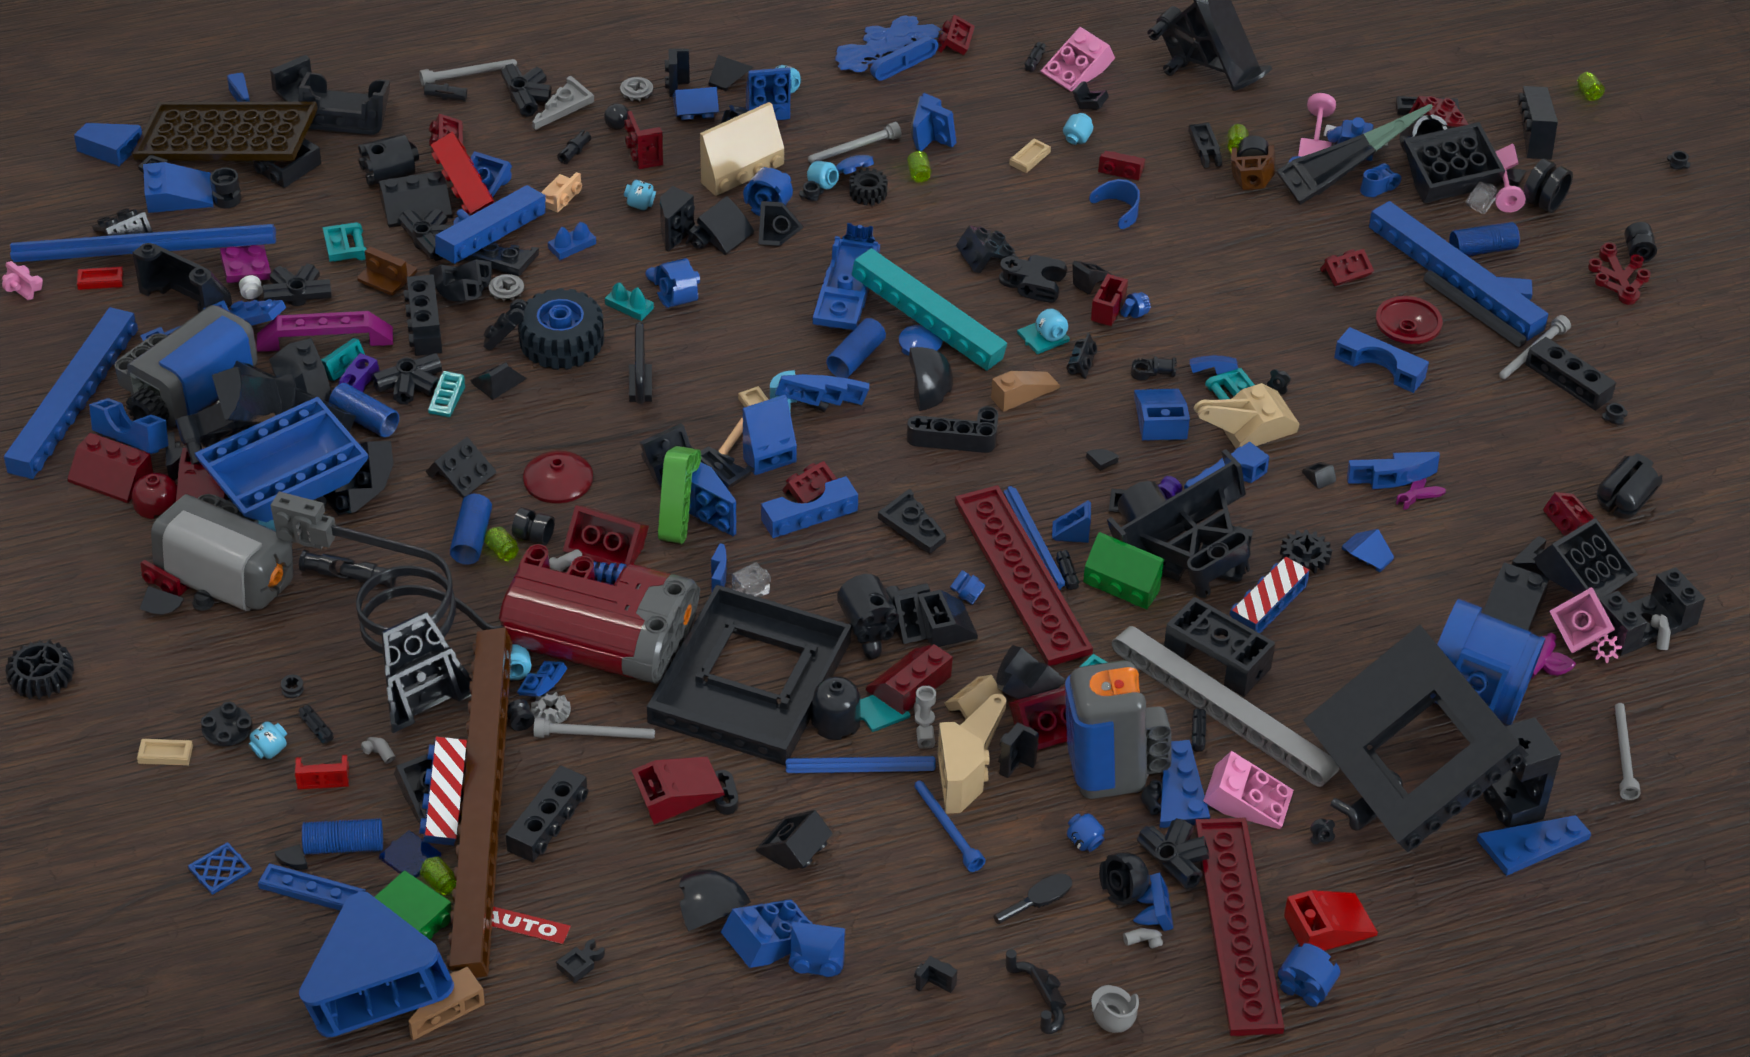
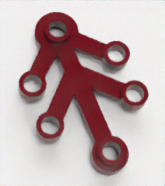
M1606 242L1600 248V259H1590L1588 269L1591 272H1597L1595 277V284L1597 286L1605 287L1618 293L1619 300L1623 304L1632 305L1639 299V288L1649 281L1651 273L1647 269H1639L1642 267L1644 259L1637 254L1631 256L1629 265L1623 271L1616 257L1618 252L1616 245ZM1601 260L1609 262L1612 270L1602 266ZM1639 269L1636 280L1630 285L1628 279ZM1609 278L1617 281L1619 285L1609 281Z

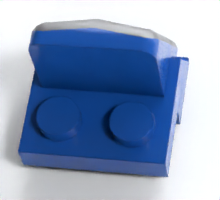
M926 93L918 97L911 123V136L916 150L923 151L933 140L951 148L957 143L953 112L943 108L940 99Z

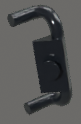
M1390 770L1392 774L1395 776V778L1399 781V783L1403 786L1401 777L1394 771ZM1363 797L1351 806L1337 798H1334L1330 804L1331 807L1349 817V825L1355 831L1361 830L1378 817Z
M1013 949L1006 952V970L1014 974L1019 972L1028 973L1050 1011L1044 1010L1041 1013V1031L1045 1034H1053L1059 1031L1064 1025L1065 1020L1062 1009L1067 1005L1058 990L1061 986L1060 981L1053 974H1049L1047 970L1038 968L1029 962H1016V951Z

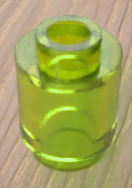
M1585 72L1579 76L1578 88L1589 101H1595L1602 97L1605 88L1595 74Z
M1235 124L1229 129L1228 149L1230 152H1232V147H1238L1240 141L1249 136V132L1244 125Z
M922 151L911 153L907 158L911 177L919 183L927 181L931 175L928 155Z
M493 527L487 532L485 543L498 558L509 561L518 554L517 542L503 527Z
M430 857L423 862L420 875L436 892L445 895L456 887L454 872L440 857Z

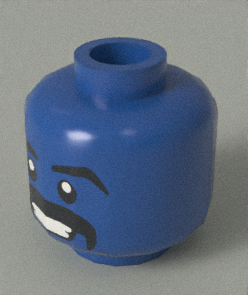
M1078 813L1069 820L1068 825L1070 827L1067 830V837L1080 851L1088 850L1092 852L1105 840L1103 837L1105 829L1092 814L1087 813L1081 816Z

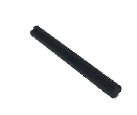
M1432 270L1425 273L1423 280L1515 346L1522 347L1525 345L1527 338L1522 333Z

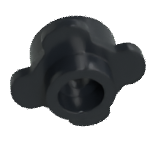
M1674 151L1672 155L1667 156V160L1671 163L1670 167L1673 169H1688L1691 166V163L1688 162L1689 156L1684 151Z
M808 181L804 183L803 190L799 191V196L805 197L807 200L817 201L819 195L824 193V189L820 188L819 183Z
M1273 369L1270 372L1271 378L1267 382V386L1278 390L1280 394H1285L1288 391L1287 386L1290 384L1291 377L1285 371Z
M1611 403L1606 406V412L1602 414V419L1621 425L1624 423L1623 418L1627 416L1628 412L1623 405Z
M1323 818L1315 820L1310 826V831L1313 835L1310 838L1311 842L1318 844L1334 840V821Z

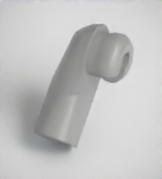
M1655 614L1652 616L1651 626L1659 628L1656 648L1668 650L1671 634L1668 619L1663 614L1661 616Z
M369 737L367 741L361 744L365 754H370L371 752L379 753L385 764L392 762L396 758L383 738Z
M1139 928L1123 933V940L1126 946L1148 940L1150 948L1162 946L1163 944L1162 934L1158 930Z

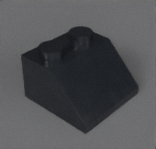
M816 810L785 816L756 850L759 854L788 870L795 868L803 869L812 862L813 855L827 845L826 841L833 833Z

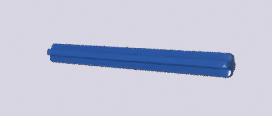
M1009 486L1004 490L1003 494L1057 587L1061 590V587L1065 586V581L1017 489Z
M934 756L786 759L787 773L934 771L936 767Z

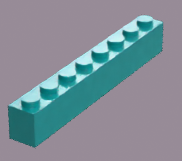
M870 248L855 259L851 275L856 280L977 365L988 371L1003 359L1007 347L1006 341L877 251Z

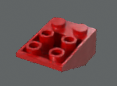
M1310 890L1287 897L1284 917L1301 947L1304 943H1307L1325 951L1378 935L1375 926L1356 893Z

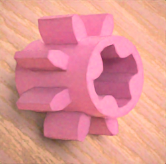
M1608 635L1596 640L1597 645L1590 647L1591 650L1598 651L1595 659L1603 656L1606 663L1609 662V657L1611 656L1618 659L1615 653L1616 649L1622 648V646L1615 645L1614 643L1618 638L1617 636L1609 639ZM1605 641H1608V644L1613 646V649H1610L1608 654L1599 649L1600 646H1604Z

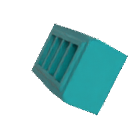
M443 371L428 413L451 417L465 389L464 375Z

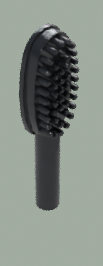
M1056 874L1041 880L1028 891V897L993 916L995 922L1000 924L1033 905L1040 908L1041 906L1044 907L1049 905V903L1056 902V900H1059L1069 892L1072 886V879L1066 874Z

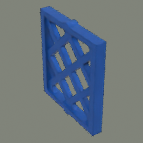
M228 842L188 865V869L198 879L199 883H202L212 895L252 872V868L241 857V854L237 853ZM226 851H230L234 857H226ZM211 860H220L219 866H210ZM224 861H233L231 867H222ZM236 862H241L244 868H236ZM196 869H205L204 874L199 875ZM208 870H217L216 876H207ZM221 871H230L229 877H220ZM206 880H215L213 887L209 886Z

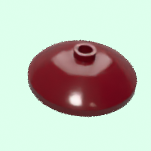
M1397 296L1384 301L1376 312V324L1380 331L1390 339L1403 344L1428 342L1434 339L1442 328L1443 320L1439 310L1428 301L1417 297Z
M568 451L543 453L532 459L525 467L523 473V483L528 493L534 498L547 503L557 504L574 501L582 497L590 489L593 482V471L588 461Z

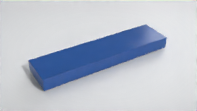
M270 863L258 882L259 889L340 911L345 901L351 895L358 892H366L362 888Z

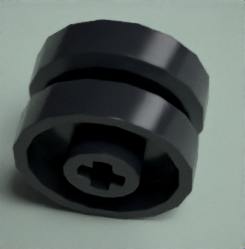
M1545 158L1540 160L1531 171L1524 186L1525 201L1533 205L1539 203V207L1549 213L1555 212L1569 192L1573 180V172L1562 166L1556 169V164Z

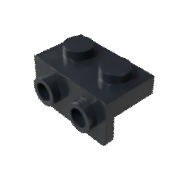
M669 49V60H665V72H669V76H665V89H669L670 97H673L674 91L678 90V84L690 83L689 49Z
M1017 722L1009 733H1005L1002 736L999 744L1001 754L998 759L1000 775L1009 778L1020 762L1034 768L1037 761L1038 732Z

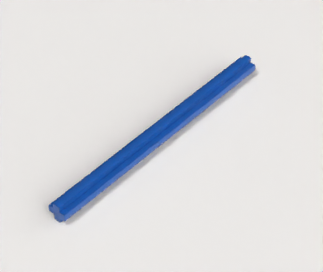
M274 224L13 242L10 244V256L13 262L123 255L133 254L132 252L145 243L156 244L168 251L275 244L276 229Z

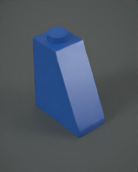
M86 123L74 134V139L78 152L120 166L132 155L142 135V129L139 125Z

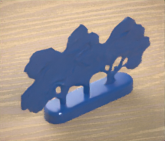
M900 16L892 21L890 28L880 26L865 27L867 34L864 35L863 40L867 44L838 46L835 60L839 62L838 67L840 70L850 69L854 72H863L868 68V64H872L870 69L871 75L875 79L882 81L932 57L938 49V42L934 38L938 37V31L941 28L934 24L917 25L919 21L915 16ZM892 52V53H890V54H888V55L882 57V55H883L884 53ZM872 57L877 60L872 59L871 61L864 60V58Z

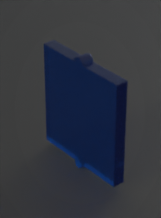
M408 830L398 840L392 841L391 845L379 855V859L401 874L405 870L417 878L422 872L428 871L429 866L438 860L442 854Z

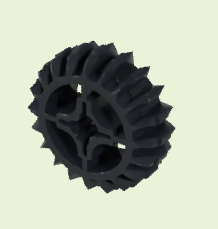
M40 639L38 643L33 644L30 641L28 646L21 645L20 651L14 650L13 655L8 657L5 668L7 682L13 691L18 692L21 697L27 695L31 699L37 696L40 700L42 696L47 695L50 698L51 693L60 694V688H67L68 682L72 681L75 670L73 657L67 648L62 647L59 642L53 644L51 640H48L46 643H43Z

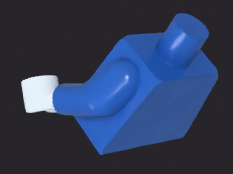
M1356 117L1353 121L1343 120L1341 126L1326 125L1323 136H1327L1328 140L1336 145L1374 129V126L1371 123H1366L1364 119ZM1373 154L1369 156L1366 160L1372 161Z

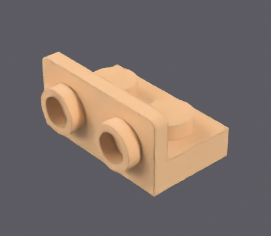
M576 172L571 178L559 174L541 192L546 195V208L558 213L576 194H579L582 189L581 174Z

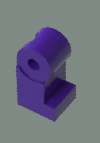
M360 353L345 370L339 384L347 383L363 392L365 386L372 380L371 374L380 371L377 360Z

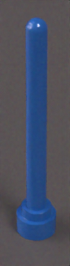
M917 781L915 789L962 852L965 867L969 872L981 869L986 862L982 853L969 846L924 782Z

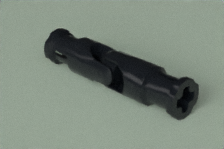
M303 550L299 558L300 571L308 569L318 571L320 575L347 580L353 578L361 583H365L373 575L388 569L378 567L376 563L363 562L356 564L354 560L325 553L317 555L309 553L308 550ZM338 560L344 561L343 564L340 566L341 574H339L335 568V565ZM397 577L383 581L380 584L392 588L396 583Z

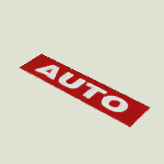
M493 907L492 927L560 944L564 943L571 927L570 925Z

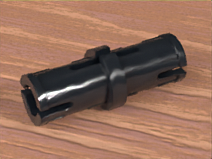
M426 82L424 96L442 97L443 100L449 98L466 101L467 88L453 87L446 83L438 85Z
M581 130L574 139H570L567 142V146L558 153V160L561 163L564 161V164H568L576 154L579 155L582 152L581 149L591 140L590 133L588 131L585 133V130Z

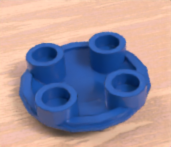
M855 155L848 157L836 165L839 174H849L855 172L856 167L871 166L874 164L873 156Z
M922 325L909 326L899 336V344L902 347V353L905 355H909L910 348L924 347L937 351L943 343L941 338Z

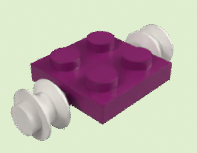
M264 245L220 248V258L226 283L239 282L242 297L245 299L258 298L263 292L260 280H270L269 276L271 274Z

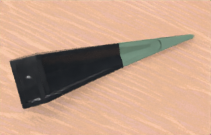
M1432 104L1347 141L1294 159L1278 169L1277 174L1301 205L1315 195L1319 196L1432 109Z

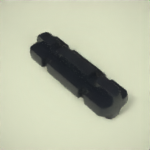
M1037 42L1034 45L1028 59L1024 63L1026 71L1033 72L1046 50L1045 43Z
M1067 550L1058 551L1056 560L1060 565L1062 577L1066 581V588L1068 590H1076L1079 587V580L1069 552Z
M308 704L300 707L299 716L303 721H306V724L318 736V739L324 744L332 741L334 738L333 732L329 727H326V723L314 712L315 710Z
M1196 708L1193 710L1192 749L1202 752L1206 745V711Z

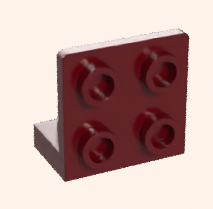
M1418 96L1409 112L1412 113L1426 105L1432 104V109L1424 115L1434 114L1440 116L1446 121L1447 126L1459 127L1468 125L1455 102L1449 98L1441 99L1433 96Z
M627 111V119L624 120L628 136H625V143L627 149H630L632 161H636L639 169L663 165V135L661 127L639 130L632 111Z

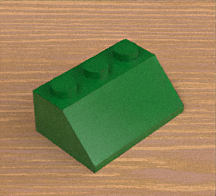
M1099 532L1085 564L1083 583L1147 610L1160 592L1164 559Z

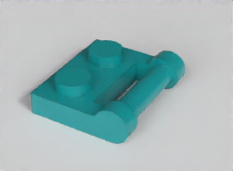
M355 222L322 227L329 262L357 258L358 260L366 259L365 250L367 248L364 247L363 229L360 223ZM348 234L353 236L355 247H349Z
M1239 368L1210 377L1206 381L1205 386L1209 391H1213L1219 400H1226L1230 398L1220 387L1221 385H1225L1234 397L1242 389L1254 386L1255 384L1243 369Z

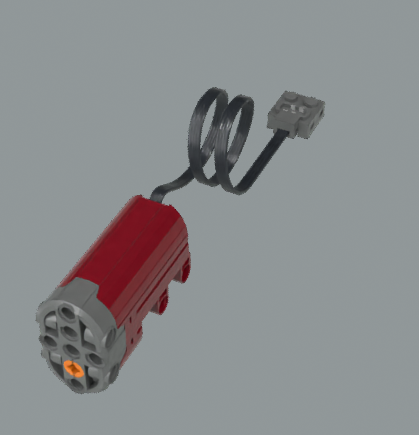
M279 491L270 505L277 538L284 541L322 549L323 546L329 548L335 537L338 536L426 559L435 563L443 570L447 579L438 572L428 568L410 565L396 566L373 575L360 588L356 598V610L361 636L371 649L383 654L382 644L372 639L365 631V627L378 635H381V632L389 629V627L372 622L368 619L369 615L377 606L389 599L405 595H420L442 601L439 608L430 616L435 624L444 616L450 605L447 619L440 628L444 638L453 624L457 608L482 630L506 627L512 644L520 645L529 651L659 684L690 632L695 619L700 587L697 586L693 579L630 564L621 571L615 584L611 585L595 580L594 562L588 556L575 558L567 573L549 569L548 549L544 545L535 544L527 549L514 579L504 596L499 614L501 625L492 626L486 623L468 605L454 596L450 569L447 563L436 553L420 547L336 526L334 517L323 515L325 508L322 502ZM395 577H424L437 582L446 590L445 593L420 585L396 586L377 594L366 604L363 611L361 610L363 600L371 589L381 582Z

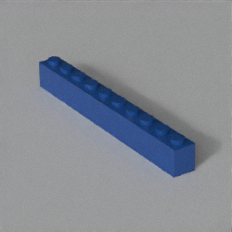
M1391 201L1386 202L1371 212L1370 229L1427 270H1432L1526 336V341L1545 330L1548 318L1546 311Z
M111 307L108 308L4 455L7 473L33 479L38 471L42 470L49 455L53 454L58 442L64 438L70 425L74 424L77 415L85 408L90 396L96 392L99 383L105 379L108 370L115 364L122 350L126 349L131 337L136 334L138 325L135 322L134 313Z

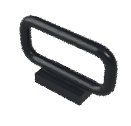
M641 322L635 325V364H629V402H637L638 404L652 402V364H645L644 325Z

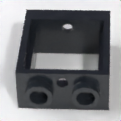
M304 138L296 155L298 159L283 169L273 164L276 161L254 160L253 166L257 173L285 188L322 164L320 147Z

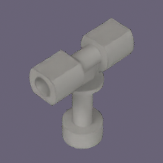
M921 686L917 689L916 702L914 703L915 721L919 724L916 733L920 749L933 748L935 746L934 728L930 724L935 720L931 706L936 702V691L930 686Z

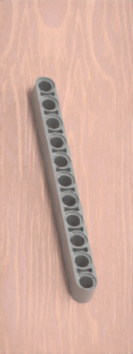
M1129 626L1112 640L1113 650L1120 657L1134 663L1137 668L1197 708L1204 709L1206 714L1311 784L1322 787L1339 771V766L1329 754L1136 627Z

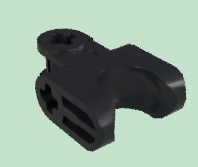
M1032 255L1028 260L1009 256L1001 260L1000 268L1003 271L999 275V282L1003 286L1017 288L1018 293L1025 298L1053 303L1060 294L1059 287L1054 281H1061L1066 276L1068 270L1065 262L1062 260L1039 255Z

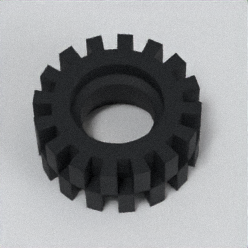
M866 168V171L859 169V173L857 171L853 172L849 179L850 197H852L853 201L857 200L858 204L864 202L866 206L867 203H871V205H875V202L881 203V200L884 201L885 197H887V176L883 175L882 171L877 173V169L874 168L872 171Z
M141 388L126 401V408L130 410L128 412L129 415L134 417L133 421L152 414L165 419L167 422L169 420L168 408L163 406L165 403L159 400L160 396L158 394L155 396L154 391H149V388Z

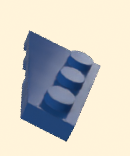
M282 300L238 301L231 306L229 312L246 320L252 326L273 320L286 306Z

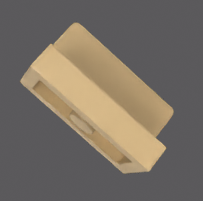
M992 675L980 676L947 700L945 705L949 711L960 710L964 718L967 719L991 695L1003 694Z

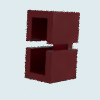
M1110 274L1106 275L1101 284V289L1098 290L1092 302L1091 321L1108 326L1113 325L1118 311L1121 310L1126 300L1128 279Z

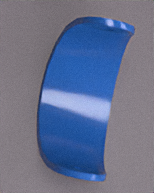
M1112 180L1100 185L1090 194L1089 201L1091 203H1097L1106 199H1117L1132 206L1119 219L1118 227L1120 229H1125L1135 223L1138 217L1140 191L1136 184L1129 180Z

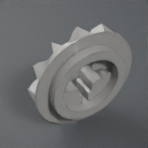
M642 77L628 78L621 83L620 93L623 94L624 98H630L631 101L635 99L640 101L642 98L648 99V96L653 93V84L648 79Z
M499 275L490 281L489 292L490 295L495 297V300L502 298L503 301L506 299L513 301L514 297H520L521 293L524 292V283L515 275Z
M546 692L544 696H536L535 702H531V712L534 717L545 718L550 723L559 724L565 721L571 712L570 702L567 701L565 695L559 696L557 692L553 695H548ZM548 705L552 707L553 705H555V709H546V706Z

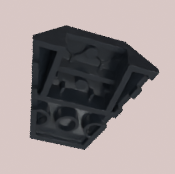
M423 612L381 632L392 733L414 724V715L445 700L453 698L457 701H462L472 696L470 692V681L472 680L469 677V673L461 665L456 657L457 655L448 646L444 636L427 612Z

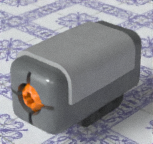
M185 494L159 516L152 526L153 565L177 577L181 584L197 591L205 590L210 594V597L244 611L265 608L293 579L292 542L277 538L276 531L260 525L259 520L244 517L233 502L216 495L204 494L196 498Z

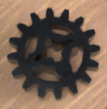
M1305 529L1304 533L1296 530L1295 535L1288 533L1287 539L1283 538L1280 548L1281 560L1288 557L1315 574L1317 573V568L1324 570L1325 565L1330 564L1332 555L1331 543L1325 542V536L1317 537L1316 531L1309 534L1307 529Z

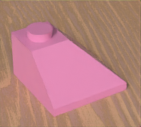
M1592 587L1550 610L1571 653L1580 650L1615 630Z

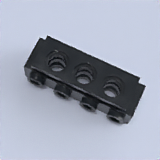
M434 274L407 277L408 289H404L405 303H410L405 304L406 316L411 317V319H407L408 332H413V334H409L410 347L415 348V356L432 353L441 354L442 344Z

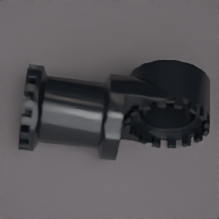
M1154 356L1152 359H1135L1132 362L1131 376L1141 381L1157 374H1167L1175 377L1177 368L1174 367H1177L1175 365L1177 364L1176 357L1161 359L1157 356ZM1136 368H1144L1145 370L1143 372L1142 370L1139 371Z

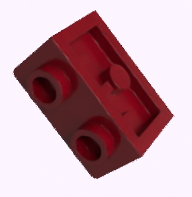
M954 14L950 21L946 20L941 28L943 32L937 41L940 43L938 51L942 53L944 48L948 46L952 50L965 55L968 51L975 26Z
M439 113L436 120H432L429 127V132H431L429 145L431 146V144L452 131L463 144V121Z
M1105 150L1104 154H1101L1099 158L1098 172L1139 181L1146 159Z
M1351 249L1339 257L1332 255L1324 260L1325 263L1320 268L1321 272H1328L1334 287L1372 275L1374 272L1364 249L1357 251Z
M824 461L817 465L812 463L799 476L797 473L790 476L786 480L787 484L782 491L784 494L790 491L798 503H810L823 495L826 482L836 480L837 478Z
M1554 492L1543 508V511L1564 536L1594 519L1579 499L1571 493Z
M146 560L140 563L142 578L148 584L153 583L161 587L164 592L179 597L190 588L181 584L177 577L153 565V563L151 564Z

